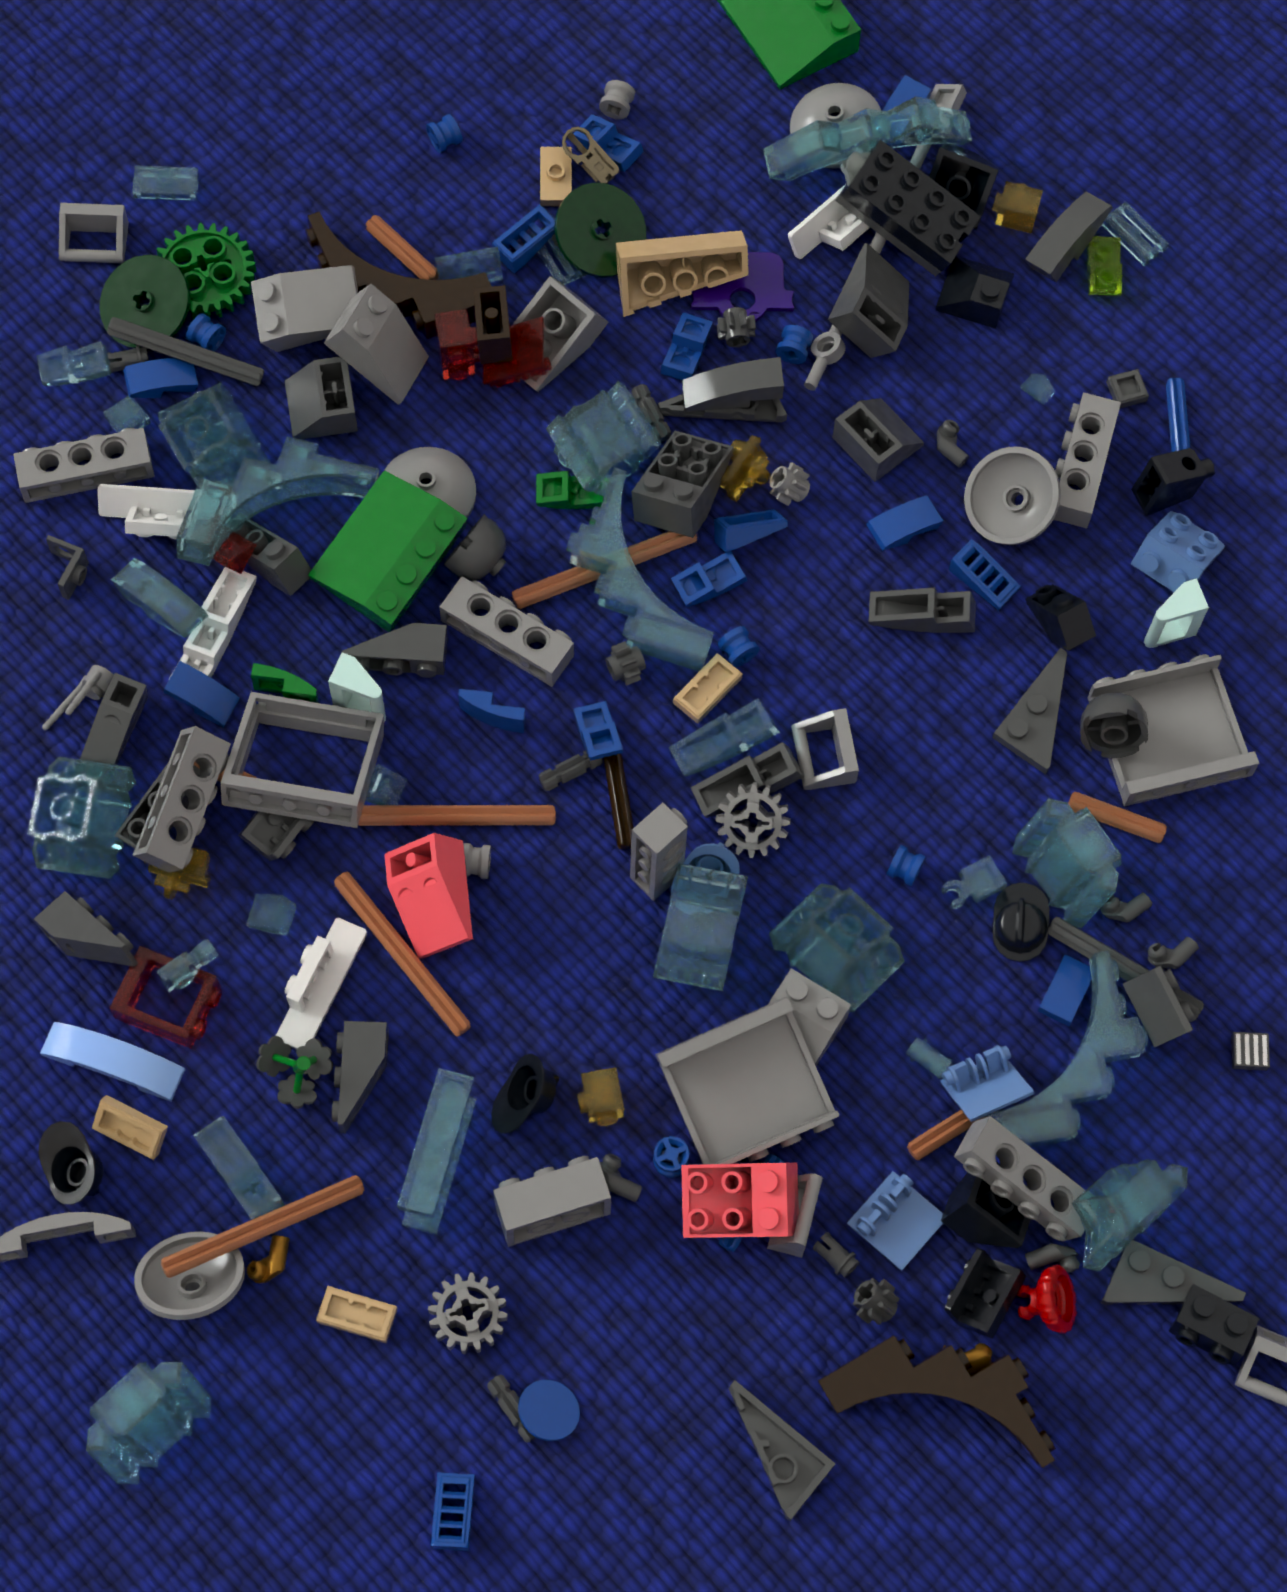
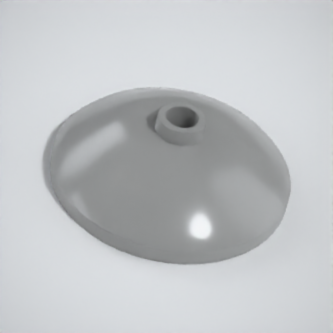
M848 83L826 84L807 93L796 105L790 120L791 138L796 150L807 161L824 168H840L841 164L853 152H869L881 139L883 133L882 111L875 98L861 87ZM835 112L840 113L838 116H831V115H830V114L835 113Z
M437 447L414 448L398 455L384 469L390 474L441 499L467 518L474 508L476 483L473 473L459 456L448 450ZM423 479L432 480L429 484L421 483Z
M1024 447L998 449L985 456L975 466L968 478L964 493L967 517L975 530L992 542L1002 545H1018L1029 542L1042 534L1055 518L1061 497L1060 482L1053 466L1039 453ZM1023 495V502L1020 505H1016V497Z
M187 1232L167 1238L151 1248L139 1262L134 1277L137 1296L147 1310L163 1318L189 1320L209 1315L230 1302L241 1288L245 1276V1266L239 1249L233 1250L168 1278L161 1266V1260L164 1257L218 1234Z

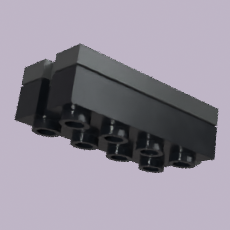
M879 140L869 152H853L841 164L840 168L845 175L847 183L835 201L935 277L952 263L963 245L961 242L969 236L981 217L882 140Z

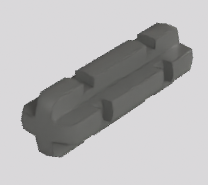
M645 384L632 388V398L635 404L639 406L638 409L648 428L652 431L653 438L657 443L667 441L671 436V430L667 422H664V417L654 398L651 397L649 388Z
M585 750L582 756L577 754L555 765L554 770L549 768L539 774L540 784L545 791H550L558 787L559 782L564 784L586 773L587 768L592 770L603 763V759L590 761Z
M502 1374L491 1379L487 1384L488 1390L494 1398L499 1399V1406L513 1426H518L520 1436L527 1443L534 1440L536 1437L530 1434L521 1423L518 1414L519 1397L514 1390L511 1391L509 1389V1382Z

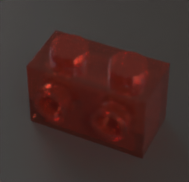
M467 309L434 314L443 380H462L468 376L475 375L474 363L480 362L476 326L470 327Z

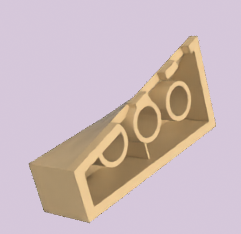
M742 230L616 243L617 273L623 317L635 314V310L647 306L652 308L661 305L662 301L679 295L680 298L691 295L692 291L706 286L712 288L748 276V246Z

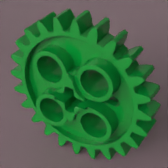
M199 223L197 231H193L189 225H186V234L182 235L179 231L175 230L176 239L174 241L168 238L164 239L167 249L159 247L156 249L158 256L171 261L182 271L187 279L189 289L193 287L199 288L190 291L189 311H191L193 319L199 315V312L210 317L211 312L215 311L219 317H222V309L225 307L229 311L234 312L233 302L235 301L243 305L244 299L242 294L251 295L252 293L250 284L251 281L255 280L254 273L257 272L253 251L249 250L246 240L240 242L238 232L229 236L227 226L218 232L215 223H212L209 230H204L203 224ZM212 252H219L216 255H210ZM184 261H188V262H189V263L183 264V265L179 264V263L184 262ZM222 278H229L226 281H219Z

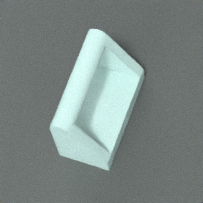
M1197 578L1184 582L1156 611L1144 639L1146 647L1154 648L1196 636L1209 609Z
M342 652L328 680L333 705L384 714L385 722L386 714L381 688L354 656Z

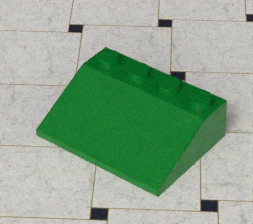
M717 0L779 90L858 52L861 28L841 0Z
M384 470L310 571L308 577L387 632H391L466 528L468 518L441 499Z

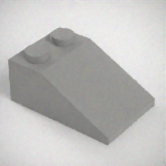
M348 265L285 272L251 281L260 343L276 352L326 339L351 298L358 293L355 267Z
M549 276L510 327L513 361L503 363L534 390L539 392L584 353L609 322L568 287Z
M369 284L351 298L324 342L326 346L398 405L404 400L429 358L397 305L372 284Z
M791 968L769 1004L784 997L789 998L794 1009L792 1013L817 1066L848 1018L851 1004Z

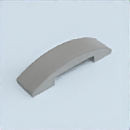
M94 1212L54 1214L24 1223L0 1236V1262L27 1258V1243L94 1231L95 1237L102 1244L136 1237V1232L129 1221L107 1214Z

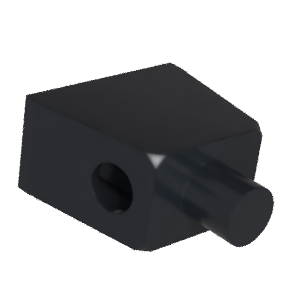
M1191 448L1153 456L1131 490L1145 515L1148 516L1192 498L1203 481L1214 476V464L1209 458L1200 460L1195 450Z

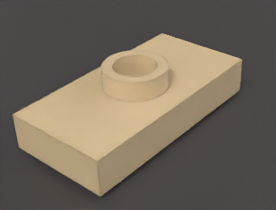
M540 147V205L560 206L564 198L572 192V159L566 155L563 147ZM567 147L568 150L572 153V147Z
M717 653L673 698V704L698 724L742 679L743 673Z
M105 1095L100 1100L92 1129L154 1160L160 1153L168 1126Z
M327 1286L316 1322L387 1343L398 1308L395 1305Z

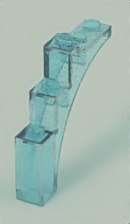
M913 97L889 111L866 108L839 123L816 120L769 145L763 151L769 178L792 181L814 170L846 160L853 152H869L879 140H882L894 149L944 143L964 145L972 141L966 111L937 107L936 100Z
M287 436L276 465L244 457L233 486L219 481L200 478L177 534V558L210 566L215 553L228 536L245 521L273 506L305 497L343 495L364 498L377 481L379 469L318 454L319 444Z
M614 467L611 478L605 476L599 495L604 497L601 508L595 506L589 525L581 523L578 533L572 532L566 549V551L571 552L570 564L601 573L594 593L599 594L598 606L628 615L622 636L628 637L627 646L634 647L637 645L643 654L700 671L704 667L714 632L697 626L670 609L653 593L637 571L628 552L621 522V498L627 471Z
M1109 951L1097 952L1089 960L1092 977L1090 1016L1081 1044L1064 1072L1053 1084L1031 1099L984 1117L991 1116L1030 1147L1073 1140L1078 1135L1077 1130L1081 1129V1120L1078 1110L1076 1108L1072 1109L1071 1104L1107 1098L1112 1093L1111 1088H1114L1115 1080L1112 1068L1106 1067V1063L1137 1058L1146 1051L1145 1046H1148V1035L1144 1026H1140L1138 1016L1124 1019L1123 1015L1127 1013L1126 1000L1123 994L1118 993L1116 981L1119 980V969L1116 960H1111Z

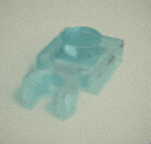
M989 855L960 870L959 876L962 881L950 880L946 882L941 892L943 894L951 890L958 892L959 898L954 899L950 905L952 909H957L963 906L968 896L971 895L974 901L978 903L1005 889L1007 882Z
M208 939L198 944L190 953L185 951L157 970L158 976L168 992L175 988L179 990L189 985L194 980V975L199 973L197 969L211 963L218 957L215 952L216 949Z

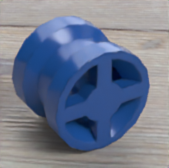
M450 114L443 116L442 120L438 123L430 122L426 124L428 137L438 153L446 151L447 146L451 144L458 145L463 142L459 126Z
M202 313L195 317L186 332V340L192 344H199L203 348L216 351L225 338L226 328L219 323L213 324L211 318Z
M787 325L783 328L781 334L783 340L778 343L776 354L785 362L803 364L807 359L808 352L806 349L811 346L813 335L804 327Z
M739 626L730 630L718 641V647L721 651L728 654V662L734 667H739L749 662L760 650L757 643L749 639V631L745 626Z
M900 845L886 875L891 878L899 877L904 880L906 885L912 887L926 856L920 853L914 855L908 851L907 847Z
M665 1137L655 1146L654 1167L664 1177L674 1178L682 1174L681 1165H688V1146L678 1137Z

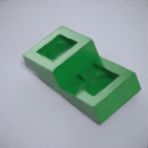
M569 471L536 474V504L539 507L556 509L606 508V477L603 473L571 476Z
M253 663L251 678L254 690L282 693L285 698L319 703L317 689L300 677L279 668Z

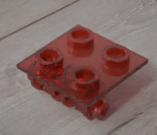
M543 316L510 326L513 361L483 364L484 385H496L497 388H500L505 384L520 382V376L523 380H528L529 374L532 377L546 375L547 371L551 370L550 359L548 357L544 358Z

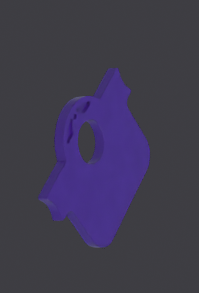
M748 252V276L712 288L706 286L692 291L691 294L693 297L691 310H718L722 317L725 310L734 307L731 304L730 298L738 291L749 292L754 297V305L745 310L747 311V316H755V322L760 320L767 311H794L792 303L794 291H788L784 288L783 260L779 255L771 252Z

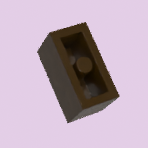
M506 286L473 288L480 363L490 364L513 361Z

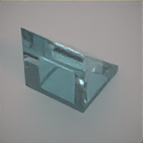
M1032 373L1020 386L1022 390L1043 405L1056 392L1047 376L1043 374Z

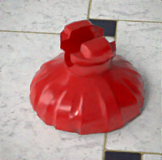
M1053 1265L1041 1273L1036 1288H1031L1029 1285H1022L1017 1296L1030 1298L1031 1303L1027 1307L1020 1306L1018 1308V1315L1024 1320H1030L1036 1315H1040L1050 1330L1063 1334L1071 1331L1077 1315L1075 1305L1076 1293L1070 1275L1065 1268L1060 1265Z

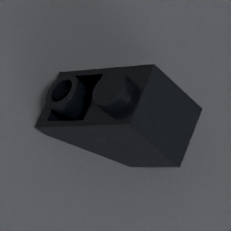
M1052 584L1040 587L1036 590L1035 594L1025 598L1028 607L1051 641L1069 651L1096 636L1086 601Z

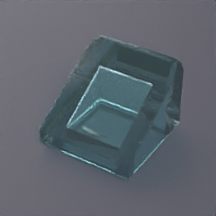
M380 764L375 765L365 801L377 805H398L407 779Z
M256 894L246 926L278 935H288L296 911V904L284 895Z

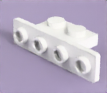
M845 185L788 233V239L795 257L802 259L821 242L843 251L870 228L835 201Z
M100 484L97 489L99 515L126 518V534H136L139 537H151L153 535L168 536L171 539L180 540L192 538L197 523L227 525L231 520L230 494L228 492Z
M336 918L326 938L317 935L313 945L308 944L301 956L300 963H302V966L297 976L293 974L285 987L286 999L290 1008L276 1036L283 1039L285 1044L297 1050L300 1046H305L308 1040L315 1038L367 936L366 929L341 918Z

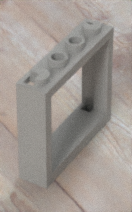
M251 692L221 780L222 805L358 828L384 738V714ZM259 723L367 741L368 746L354 794L242 776Z

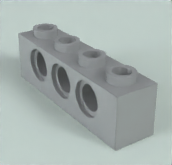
M1083 392L1080 404L1073 403L1068 422L1074 423L1072 432L1066 430L1061 446L1062 450L1067 451L1065 460L1059 458L1055 469L1060 482L1061 497L1058 511L1053 520L1083 528L1088 527L1121 402ZM1084 429L1092 430L1095 434H1088ZM1076 457H1083L1088 462H1081ZM1068 485H1076L1081 490H1074Z
M126 428L119 433L109 435L96 434L84 440L74 442L61 441L54 446L44 448L31 447L13 454L19 488L25 503L98 489L100 484L118 485L155 477L144 428ZM114 454H122L119 458H110ZM83 460H90L85 465H77ZM52 466H56V467H57L54 471H51V472H46V471H45V470L48 469L49 467H52Z
M461 577L439 607L442 622L553 687L574 657V642L566 633L561 630L553 631L545 626L543 621L532 613L526 615L516 609L514 603L502 596L499 598L488 592V589L482 583L476 580L469 581ZM485 609L488 613L484 616H477L474 614V611ZM508 625L517 628L510 633L501 630L504 626ZM534 642H540L545 645L541 649L529 647Z
M197 726L181 730L134 850V857L168 873L183 870L189 864L193 856V849L191 847L195 837L200 834L204 827L205 817L203 816L207 805L216 796L217 786L215 784L219 774L226 768L229 759L227 753L231 743ZM194 762L200 766V777L194 773ZM182 793H184L189 800V805L187 809L182 805L181 802ZM170 825H173L176 829L177 837L175 840L169 835Z
M663 802L632 829L630 878L653 901L672 885L675 875L685 861L687 820L676 808L670 810Z
M991 1116L971 1124L954 1155V1158L963 1164V1168L968 1173L983 1179L991 1186V1190L995 1194L1010 1200L1018 1207L1022 1215L1037 1221L1046 1228L1045 1231L1049 1236L1059 1241L1081 1237L1100 1202ZM996 1155L999 1158L1000 1166L996 1162ZM1023 1176L1027 1181V1187L1023 1182ZM1050 1199H1052L1054 1202V1208L1051 1205Z

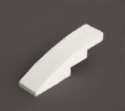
M229 565L225 566L197 613L198 622L183 645V656L180 661L199 670L210 678L212 677L244 612L257 581V576Z

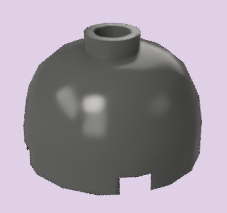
M484 514L471 528L462 542L453 550L444 565L453 574L470 581L480 580L488 573L495 576L506 563L502 558L507 548L503 530L495 521Z
M1123 693L1099 695L1089 702L1082 713L1080 721L1081 742L1090 752H1092V748L1101 751L1102 757L1123 758L1133 755L1139 751V745L1144 741L1146 744L1148 741L1147 714L1138 700L1130 695Z

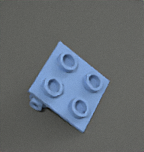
M996 1045L994 1048L983 1052L984 1059L980 1053L975 1054L976 1065L969 1057L965 1061L948 1066L946 1068L947 1071L942 1073L943 1079L940 1080V1083L970 1122L1035 1094L1033 1089L1008 1060L1011 1058V1053L1006 1045L1002 1047Z
M892 1171L847 1222V1225L902 1271L943 1224L941 1222L943 1213L911 1187L914 1183L907 1175L902 1174L900 1177Z

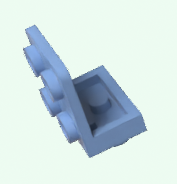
M1170 511L1147 534L1131 565L1175 592L1186 581L1196 578L1199 581L1204 571L1222 552L1225 545L1215 534L1204 531L1193 524L1187 516Z

